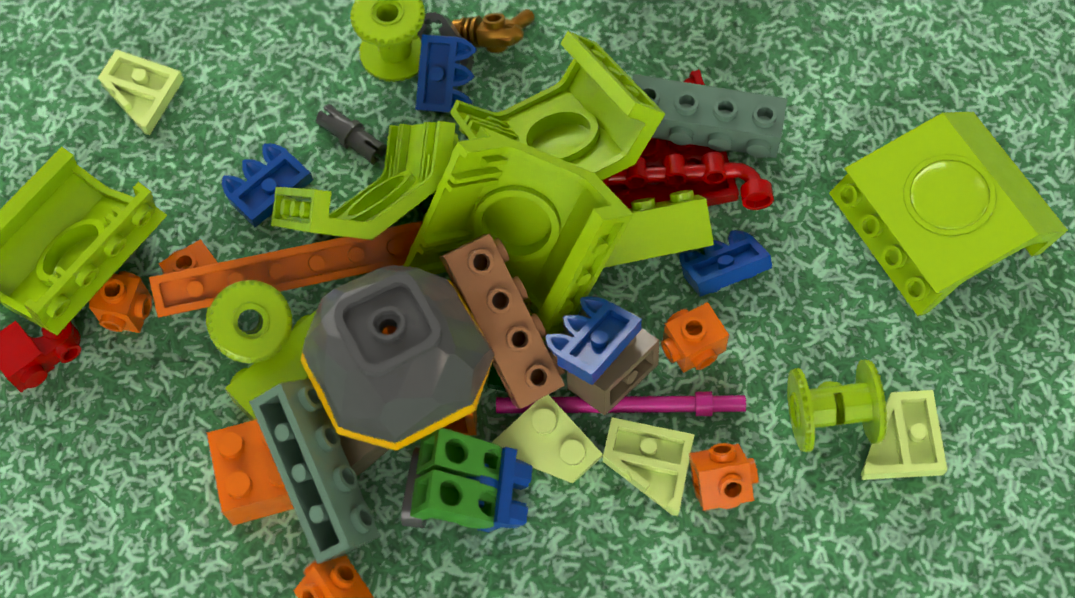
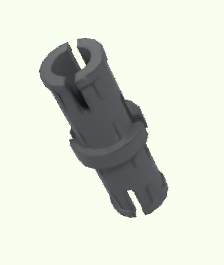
M331 104L323 107L329 115H326L321 110L319 111L316 123L336 136L340 145L344 148H352L372 165L379 161L375 157L376 153L381 157L386 154L387 145L366 132L363 124L358 120L351 121Z

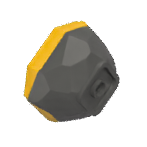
M392 265L378 268L341 285L321 298L305 337L300 361L338 435L397 451L476 411L495 355L453 282L415 267ZM388 326L397 328L393 334L385 335L382 333L383 329Z

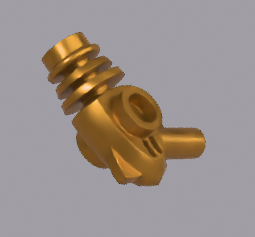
M525 9L511 20L505 19L503 14L491 13L484 16L483 19L481 16L469 17L467 19L462 17L461 19H454L452 23L462 38L469 41L474 47H486L488 52L500 53L507 50L508 46L515 45L523 39L524 32L522 29L534 21V14L531 10Z

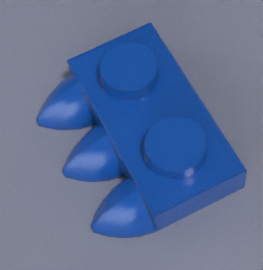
M422 34L415 110L450 113L456 100L468 104L473 103L466 94L457 90L458 86L467 84L475 77L467 67L460 64L461 60L467 59L477 52L473 44L460 37Z
M264 143L262 146L263 157L267 165L251 159H244L242 161V170L247 181L235 176L222 177V188L230 204L254 227H257L273 213L275 187L304 188L313 181L311 172L285 148L276 144Z
M732 230L729 233V246L723 242L713 240V246L704 247L705 255L694 250L683 251L680 254L683 276L700 297L717 292L721 288L741 280L752 278L772 268L771 255L752 235L738 230Z
M581 297L582 309L588 317L580 315H566L563 317L564 325L573 337L564 334H547L545 338L549 349L557 357L558 366L593 385L642 330V319L606 299Z

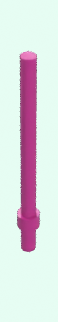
M697 391L695 396H625L608 413L695 412V416H712L713 412H746V396H712V391ZM496 397V413H524L535 402L519 409L512 404L509 397ZM551 397L565 413H600L580 397Z

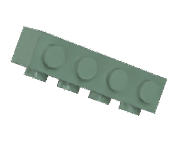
M633 74L632 80L665 113L664 118L651 138L672 141L678 145L692 144L710 147L720 152L729 150L747 153L756 158L777 157L787 98Z
M310 379L280 383L251 400L250 405L317 564L348 554L379 538L380 534L375 525L374 515L364 500L358 486L356 473L350 467L340 444V436L336 433Z

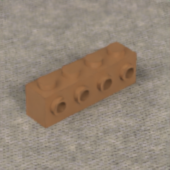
M490 233L483 234L440 256L451 281L456 285L495 356L492 364L512 404L522 409L564 387L565 384L560 375L565 373V369L558 366L557 357L552 352H548L542 340L547 333L540 318L536 313L530 315L523 300L528 298V294L519 277H511L505 265V262L510 259L499 238L493 240Z

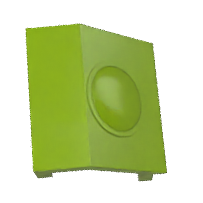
M567 31L560 44L573 57V60L557 84L500 112H491L456 100L450 111V114L459 125V131L467 136L469 140L475 139L480 126L594 172L601 180L635 165L665 116V113L597 42Z
M943 112L845 167L844 169L847 174L829 192L917 316L930 312L963 282L1024 247L1031 256H1037L1068 231L974 112Z
M437 121V123L424 122V124L389 125L385 165L382 175L330 214L332 191L275 187L271 226L310 233L373 240L437 190V185L442 179L452 151L458 142V135L455 133L456 123Z
M480 126L475 139L458 141L453 149L446 170L437 185L432 202L423 217L418 234L410 247V252L404 266L415 267L432 274L447 272L440 256L483 234L490 233L493 240L496 238L501 240L510 260L505 262V265L511 277L518 276L526 289L528 298L523 301L538 315L547 334H561L564 330L563 317L566 315H578L582 307L580 298L588 297L633 213L594 172Z
M61 147L0 209V303L16 314L58 335L168 215L155 206L152 192L140 182H137L133 187L135 197L111 189L77 165L74 155Z

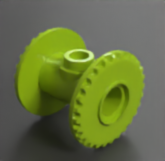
M355 0L351 9L350 19L355 33L362 39L359 56L365 70L373 77L386 82L404 81L418 75L421 40L418 32L425 21V8L422 0Z
M244 280L229 285L216 296L211 307H208L206 312V326L214 345L225 356L237 362L258 363L272 358L285 346L292 331V313L287 300L276 288L261 281ZM248 309L255 310L259 317L256 327L249 331L241 330L238 326L240 314Z
M865 359L858 362L855 384L842 385L838 382L826 381L815 389H809L806 377L800 368L790 370L787 380L789 416L795 440L802 452H811L813 450L815 428L862 422L864 432L872 444L880 443L884 440L887 430L885 394L880 375L872 361Z

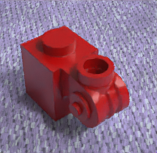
M16 320L0 331V370L20 392L27 388L39 386L45 381L48 372L54 369L56 364L59 362L68 363L80 354L81 346L79 344L81 342V335L71 321L58 335L42 328L43 336L38 338L30 337Z

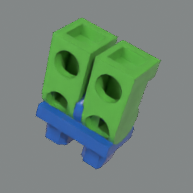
M441 428L421 438L416 474L422 476L415 479L410 517L423 520L435 518L454 522L469 528H478L477 530L488 533L501 527L518 528L523 526L527 522L528 507L526 503L512 500L513 488L522 490L529 486L533 466L516 459L517 449L501 448L494 443Z

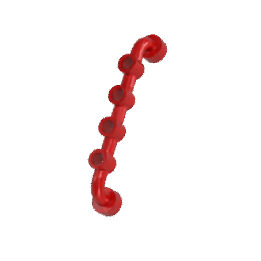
M720 152L704 154L701 157V164L686 165L685 158L680 154L665 156L660 167H647L646 160L643 157H639L635 165L602 180L607 187L609 185L625 184L628 188L640 189L648 183L664 182L668 186L677 187L690 180H704L705 183L714 185L722 183L726 178H739L745 181L740 188L742 204L745 208L761 210L769 207L774 202L771 182L762 179L754 168L744 163H725L724 156Z

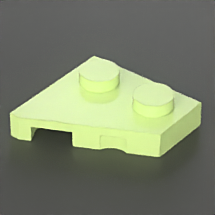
M117 49L98 77L107 92L147 135L152 133L184 80L179 70Z
M933 390L891 392L886 402V436L882 442L871 444L861 472V479L944 475L948 469Z
M549 394L537 400L491 442L499 445L501 448L517 449L516 459L532 465L534 469L570 483L578 480L603 457V453Z
M612 417L603 453V462L671 515L678 516L690 460L689 453L692 450L695 434Z

